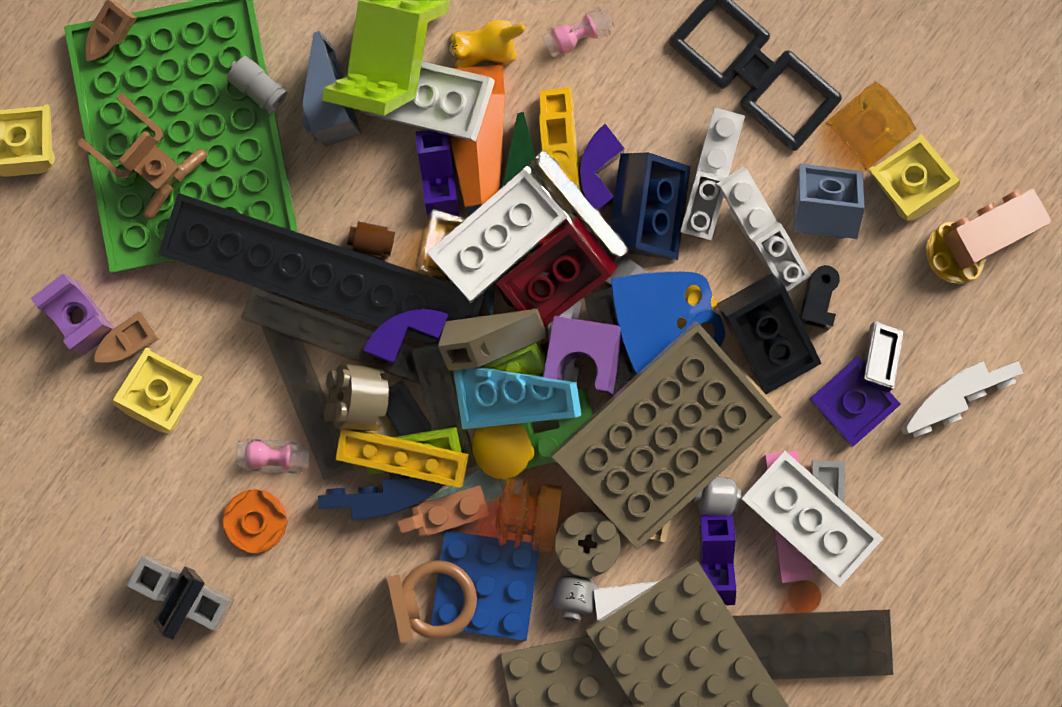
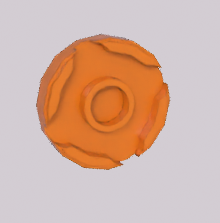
M258 489L242 491L234 496L224 509V534L229 542L241 551L248 553L268 551L280 542L286 532L288 522L286 509L281 501L268 491Z

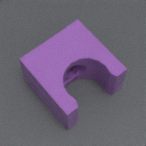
M61 274L30 298L37 308L43 310L59 327L65 336L63 339L64 343L72 351L83 355L87 354L114 329L113 325L79 281L65 274ZM82 308L84 319L81 323L74 325L71 320L72 313L76 309Z
M554 316L544 377L564 381V372L571 360L580 356H588L593 358L597 365L596 389L601 393L613 395L622 345L621 328L617 325Z

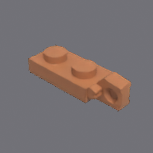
M479 485L419 504V506L411 508L414 516L400 520L398 524L401 534L418 529L419 535L423 536L488 517L490 513L482 487Z

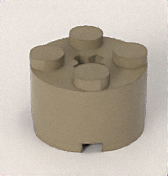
M340 364L335 371L330 370L326 378V386L330 391L329 403H326L324 408L325 421L332 422V425L337 429L377 431L381 426L376 424L379 417H385L388 406V381L381 380L380 373H385L381 367Z
M590 511L579 512L568 517L559 527L555 537V550L559 561L568 571L582 577H593L608 571L613 566L620 552V537L615 525L604 515ZM586 534H590L591 540L597 543L596 548H590L589 553H584L583 547L578 546V541L584 540Z

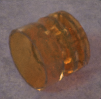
M507 479V484L502 495H500L496 519L498 545L506 546L509 532L516 533L514 548L520 547L524 535H531V549L533 551L553 553L562 486L541 483L537 496L531 497L529 481L523 482L522 494L518 495L514 494L516 480Z

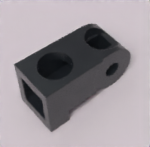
M829 265L820 266L809 277L799 315L803 324L826 330L833 327L836 314L828 312L832 292L840 283V276L834 267Z

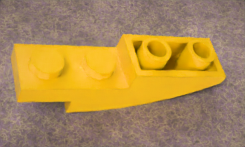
M571 87L539 91L541 109L539 119L547 193L566 214H572V216L583 214L572 90Z

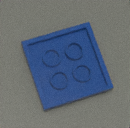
M444 531L440 561H447L462 568L469 575L476 589V610L473 618L462 632L527 641L540 544ZM438 574L431 625L443 626L454 621L462 611L464 604V595L460 585L455 579L445 574Z

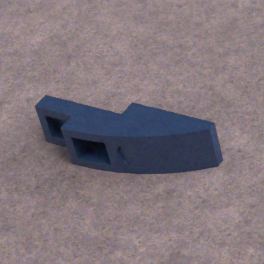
M390 473V479L382 480L383 493H378V487H358V494H346L345 488L326 489V495H318V509L351 507V520L376 518L417 505L435 495L447 485Z

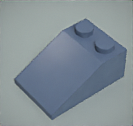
M320 31L313 33L302 103L306 114L301 115L306 132L312 133L315 140L318 139L327 147L361 135V130L353 108L322 101L323 88L336 82L338 79H343V74L333 45Z

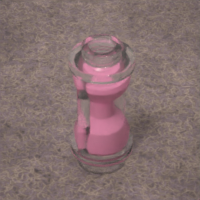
M597 6L593 8L594 11L586 13L582 21L574 25H560L555 28H549L548 33L542 35V39L551 58L557 56L560 58L564 57L566 53L571 52L576 47L578 42L587 38L599 39L603 36H610V28L614 27V23L608 10L602 11Z
M249 438L246 441L238 442L237 467H244L245 471L302 474L303 468H309L310 449H304V442ZM268 446H272V447H282V448H281V449H278V450H273V449L269 448ZM270 463H277V464H279L280 466H267V465L270 464Z

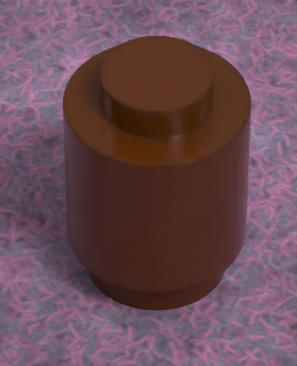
M358 221L357 227H350L347 245L353 246V251L368 256L382 258L384 255L390 257L395 232L389 231L388 227Z

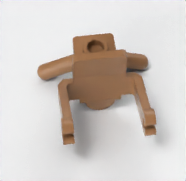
M121 93L116 99L155 132V136L152 137L144 131L122 155L119 163L126 168L124 171H120L82 137L77 144L89 155L92 154L117 177L128 179L136 171L157 190L143 211L145 218L153 219L168 195L174 190L171 186L177 180L181 182L188 173L205 161L207 153L203 149H198L178 165L157 147L164 138L162 129L135 107V104L127 96Z

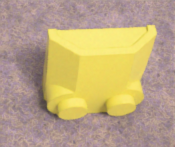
M49 104L39 107L0 110V176L40 174L48 171L55 161V155L52 151Z
M922 134L877 166L869 168L870 174L894 204L896 213L907 221L920 218L947 200L960 186L959 178Z
M146 347L114 397L113 404L126 415L152 429L171 434L172 430L179 425L181 415L203 377L185 370L151 352Z

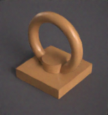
M440 560L423 563L414 568L406 576L403 583H401L399 574L386 577L400 643L413 641L411 629L417 634L430 639L452 637L461 632L473 618L477 605L475 586L469 575L453 563ZM431 574H445L452 577L458 582L464 595V604L459 616L451 623L443 626L429 625L420 619L414 588L421 579Z

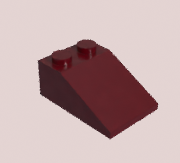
M576 217L498 280L496 284L518 311L538 309L543 325L546 327L553 321L554 316L559 317L611 277L617 266L578 217Z

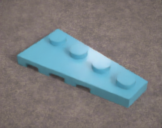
M482 367L453 370L462 429L581 416L576 382Z

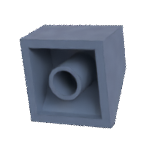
M799 163L793 212L794 232H802L807 235L834 236L840 239H858L865 209L863 171Z

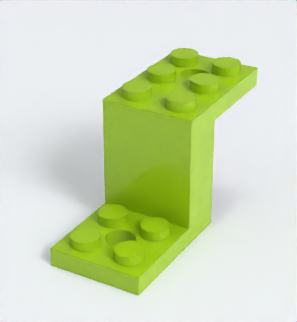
M358 0L347 77L338 79L336 82L324 87L322 101L384 116L415 99L428 22L447 14L450 1Z

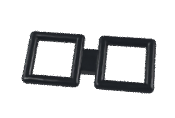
M703 0L669 38V45L720 89H725L736 76L742 79L751 89L741 99V108L791 151H797L841 102L842 95L792 51H784L775 62L760 51L770 39V33L733 0ZM716 4L755 36L723 73L719 72L684 41ZM787 66L791 67L826 98L794 136L755 103Z

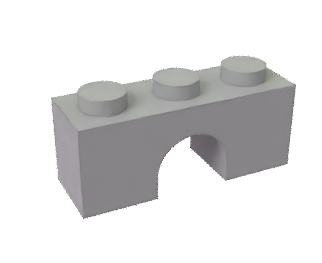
M142 556L127 586L155 601L164 602L181 572L151 556ZM204 584L186 617L213 631L220 629L235 599Z

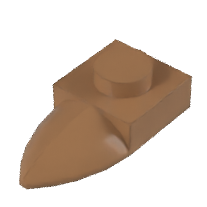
M106 0L90 27L85 49L87 61L96 60L104 56L115 44H122L137 19L136 16L116 0Z
M138 312L112 329L103 338L96 350L94 361L110 363L123 360L129 356L133 357L159 338L144 315Z

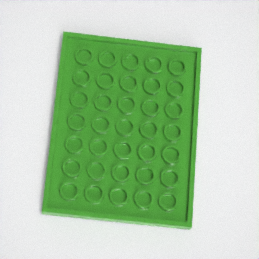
M192 0L133 12L132 14L137 19L122 44H115L104 56L92 61L86 60L85 49L87 35L94 20L64 26L84 137L90 145L120 171H124L126 168L119 163L122 155L144 131L152 137L155 136V132L116 99L123 93L135 104V107L162 129L164 138L157 147L178 165L198 149H203L207 153L205 161L188 173L181 182L177 180L171 186L174 190L168 195L153 219L145 218L143 211L157 189L136 171L128 179L117 177L92 154H88L111 274L177 261L158 253L178 193L299 232L276 113L274 111L269 114L263 111L249 96H245L226 80L231 70V63L233 61L238 62L244 56H248L265 70V73L268 75L254 0Z

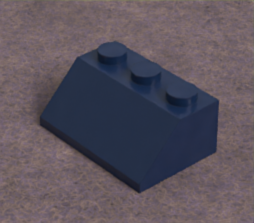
M649 152L620 153L607 248L628 254L678 260L682 234L680 231L684 219L691 166Z

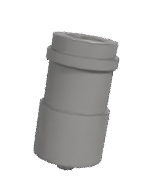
M248 56L242 57L238 62L233 61L231 63V70L226 80L245 96L247 95L255 101L260 109L271 114L283 103L288 92L280 83H276L265 73V70Z

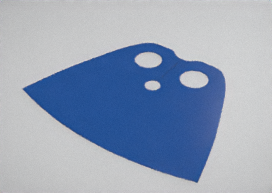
M684 271L653 272L611 279L618 324L621 328V336L636 374L694 321L700 325L703 322H710L715 329L713 340L719 347L722 345L725 338V328L719 314L715 313L711 308L712 291L708 280L703 275ZM690 285H697L701 290L702 297L697 305H690L685 300V291ZM680 317L686 320V325L682 329L677 326V319Z

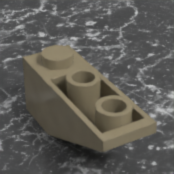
M538 309L446 321L438 347L448 371L485 365L545 339L547 333Z

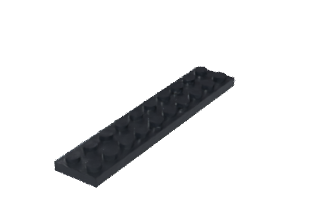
M181 193L177 194L158 253L159 255L380 327L387 320L398 314L420 309L447 313L448 318L446 321L478 317L484 299V294L482 293L470 303L452 283ZM410 329L406 333L407 337L437 347L440 342V338L435 340Z

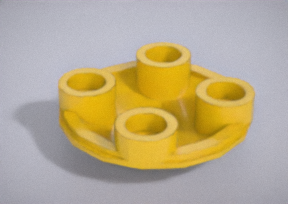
M946 222L938 226L930 234L926 244V257L931 269L939 278L949 283L964 284L976 279L980 275L986 258L961 270L943 238L944 235L953 231L951 224L954 222Z
M520 423L480 427L476 429L473 436L472 452L476 463L484 473L493 478L509 479L519 475L534 457V448L531 445L528 433Z

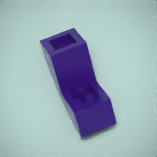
M606 124L600 127L589 141L583 154L580 170L582 196L593 217L614 201V196L597 174L620 157V153H624L625 150Z
M429 130L416 131L417 154L423 182L428 221L459 217L448 135Z
M428 309L412 310L398 314L383 323L371 335L363 351L366 354L394 364L408 329L439 340L448 314Z
M733 514L729 516L700 515V566L724 604L735 605L737 591L734 571L736 539Z

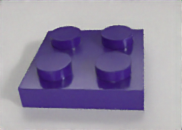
M859 356L854 358L809 398L813 405L851 447H854L901 405L891 392L860 382L863 361Z

